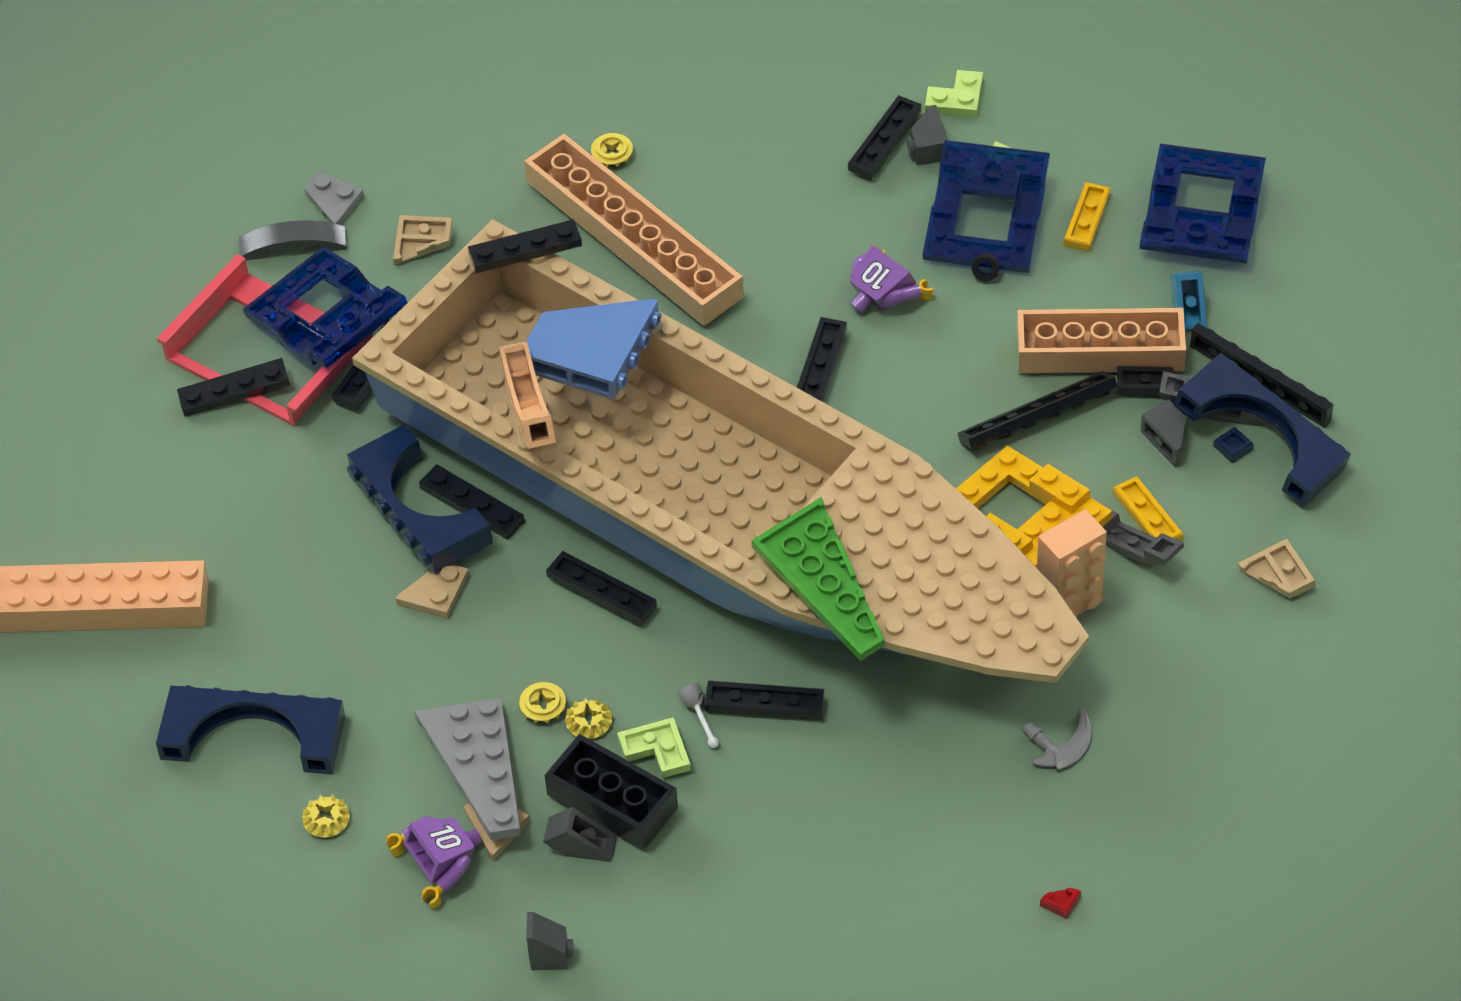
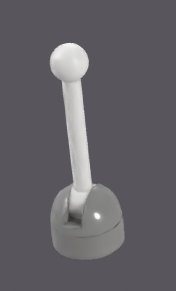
M697 683L689 684L679 691V697L686 707L695 708L708 737V746L710 748H717L719 740L713 736L700 708L704 701V693L701 686Z

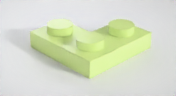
M957 70L954 89L928 86L925 112L931 105H936L939 114L977 117L983 72Z
M674 717L617 733L623 756L629 762L655 755L662 778L691 770L690 761Z

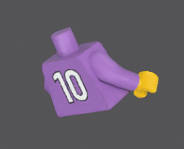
M872 245L868 252L860 255L853 261L850 283L858 294L851 301L850 305L861 314L871 303L884 311L889 307L916 298L924 301L932 299L934 288L927 289L928 281L922 279L919 282V286L915 285L917 282L911 273L887 256L886 250L880 251L877 246Z
M423 816L403 829V834H389L386 838V843L394 857L401 856L407 848L430 883H437L435 887H426L422 891L424 902L430 896H435L430 901L429 907L430 909H436L442 902L440 894L443 891L448 892L470 867L474 848L481 845V837L475 829L464 832L454 818L438 819Z

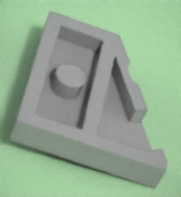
M320 171L305 188L307 198L317 205L318 211L323 216L326 215L331 223L339 225L346 220L364 197L362 188Z

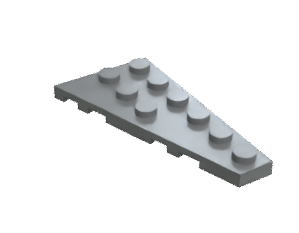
M501 698L414 711L415 719L425 730L430 743L432 742L435 746L438 756L456 785H459L463 791L466 801L473 807L476 817L489 838L497 840L521 836Z

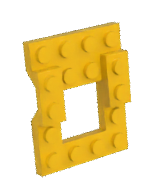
M1008 445L956 488L977 509L1009 482L1044 503L1045 506L1018 529H1015L992 513L986 516L1036 568L1039 535L1085 509L1102 527L1113 518L1112 510L1091 498L1090 489L1050 464L1041 467Z

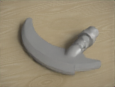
M1080 708L1078 711L1079 725L1075 734L1067 742L1058 746L1049 741L1039 727H1035L1031 722L1025 725L1023 732L1028 735L1032 742H1036L1045 751L1044 756L1033 760L1034 765L1055 767L1057 771L1067 768L1081 759L1087 751L1091 740V724L1083 708Z

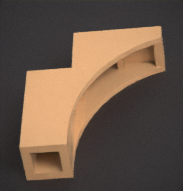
M525 341L498 347L509 402L514 408L520 438L527 449L556 443L551 415L545 406L540 392L528 343Z

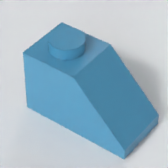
M1199 271L1170 274L1174 308H1183L1185 330L1194 328L1198 323L1207 327L1203 274Z

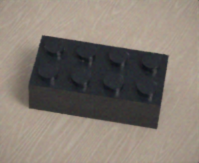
M581 734L574 739L544 775L548 796L569 808L574 807L603 827L643 850L678 808L676 787Z

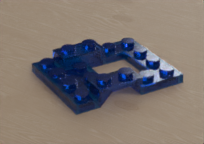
M945 140L940 161L935 202L931 208L922 254L923 260L972 266L975 256L989 253L997 258L1000 270L1029 273L1046 189L1050 153ZM964 194L1014 200L1007 241L955 235ZM981 262L978 264V267L992 268V265L988 262Z
M1160 144L1139 249L1247 264L1266 158ZM1182 174L1234 180L1229 212L1177 206Z
M323 246L243 308V312L248 319L277 336L283 347L313 366L319 363L323 367L328 368L388 319L397 314L408 302L403 294L388 285L382 290L374 286L366 279L357 266ZM321 280L339 289L343 298L312 323L287 309V307L311 290Z

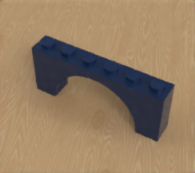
M1222 353L1216 356L1179 389L1174 402V406L1194 422L1205 415L1218 411H1242L1256 415L1275 427L1287 441L1293 457V469L1288 474L1282 491L1302 507L1306 506L1344 471L1351 455L1341 444L1331 439L1319 427H1316L1304 418L1300 412L1291 408L1278 395L1272 393L1259 383L1255 377L1250 376L1237 366L1233 360L1228 359Z
M405 424L347 454L350 465L347 467V471L354 482L358 480L367 498L372 497L381 515L386 514L395 532L400 531L409 549L414 548L421 564L424 567L428 565L434 574L441 572L443 567L452 566L493 543L490 524L476 508L455 515L431 516L413 511L398 500L395 491L399 480L412 465L422 459L419 440Z
M171 685L156 746L160 760L189 762L197 744L215 728L240 719H263L285 727L296 737L301 745L300 758L304 772L333 775L346 716L343 701L332 697L314 698L305 695H279L274 692L255 693L247 690L231 691L215 687L208 689L189 685Z

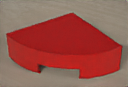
M1066 888V890L1053 893L1048 892L1041 898L1040 906L1067 919L1081 898V891L1074 888Z

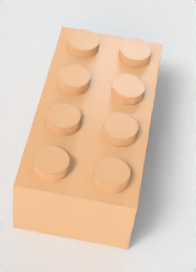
M1086 509L1038 536L1037 569L1057 589L1075 617L1088 609L1096 608L1103 599L1107 532Z

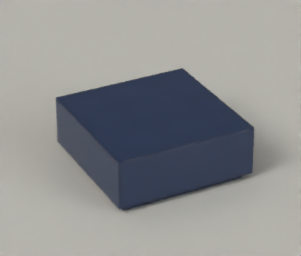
M1233 427L1215 439L1213 447L1231 463H1234L1252 451L1254 443L1236 427Z

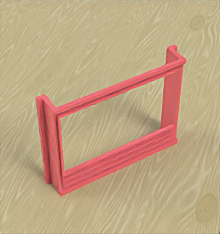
M236 254L158 336L157 341L162 344L167 361L204 380L222 376L180 354V352L232 299L334 351L335 353L287 404V409L261 395L242 399L295 427L298 419L349 365L352 358L373 338L372 330L375 327V323L365 319L358 328H355L250 275L246 258Z

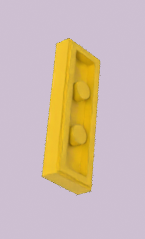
M1085 182L1064 237L1063 246L1090 251L1111 194L1110 187Z
M1137 476L1113 487V495L1144 533L1153 537H1158L1163 533L1176 540H1183L1181 530Z

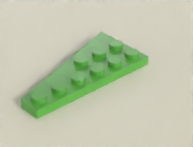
M822 497L752 540V548L860 661L884 646L883 635L872 611H870L867 605L865 594L856 580L854 569L841 540L838 539L834 530V524L826 512Z

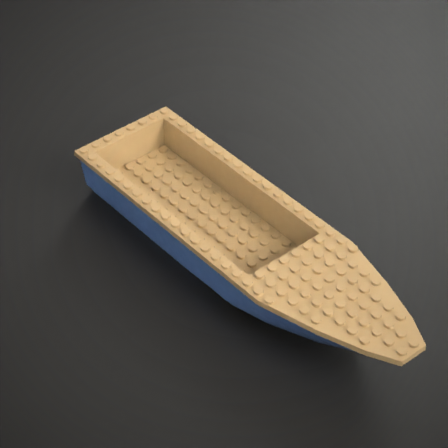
M493 219L352 358L353 365L366 373L376 402L381 409L705 599L731 612L799 634L842 642L752 548V540L822 497L826 512L831 517L834 530L838 539L841 540L854 569L856 580L865 594L867 605L870 611H872L883 635L884 646L879 650L919 657L988 675L1056 683L1089 643V635L1057 589L990 519L936 472L931 464L925 462L914 452L661 313L662 318L657 329L654 328L651 332L648 347L642 349L639 354L637 367L629 372L626 387L618 392L615 400L536 376L545 406L551 415L556 443L527 449L519 436L514 408L509 402L498 347L525 342L542 312L636 301L638 299L555 253L476 273L468 253V246L518 234Z

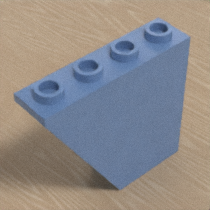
M652 298L542 312L526 340L535 375L615 400L618 392L626 387L629 372L637 367L640 352L648 347L651 332L660 325L662 314L659 312L658 300Z

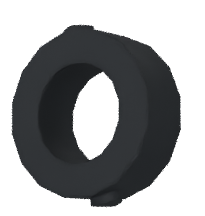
M982 253L974 257L972 273L980 281H991L998 276L999 262L995 256L989 253ZM988 262L992 265L993 270L989 273H984L979 269L978 264Z

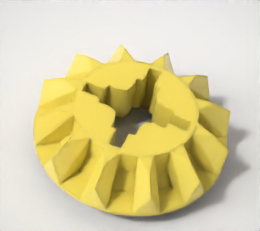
M608 133L598 137L592 143L591 154L599 162L605 164L607 168L612 164L618 167L621 162L627 163L628 158L633 156V145L622 134ZM607 150H617V153L611 152L608 154Z
M538 682L532 684L520 696V710L523 712L525 719L530 718L535 724L538 721H545L548 724L550 719H559L560 713L565 711V694L560 687L553 683ZM541 696L547 703L546 709L541 708L539 705Z
M585 697L584 701L579 703L574 701L573 706L567 709L566 727L576 737L581 734L588 739H595L609 730L612 723V713L608 705L601 703L598 698L596 700H589ZM586 712L591 713V725H588V721L584 718Z
M333 794L330 797L320 795L315 801L309 800L308 806L303 809L302 822L310 834L321 838L332 837L342 832L348 825L350 819L349 808L343 799H336ZM319 811L325 813L330 811L332 820L325 816L321 818Z

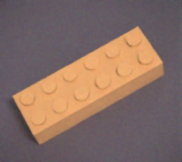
M1183 308L1018 310L1019 373L1117 372V366L1172 367L1173 372L1184 371L1186 341Z

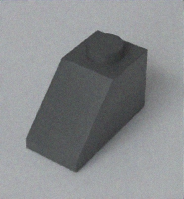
M931 105L911 128V140H907L909 156L914 155L916 166L947 161V139L936 105Z
M1168 399L1142 414L1141 433L1174 467H1177L1180 464L1186 416Z
M570 807L549 817L543 843L567 857L607 862L611 860L616 834L574 807Z
M527 912L526 940L531 970L568 969V957L574 956L573 939H568L566 927L535 912Z

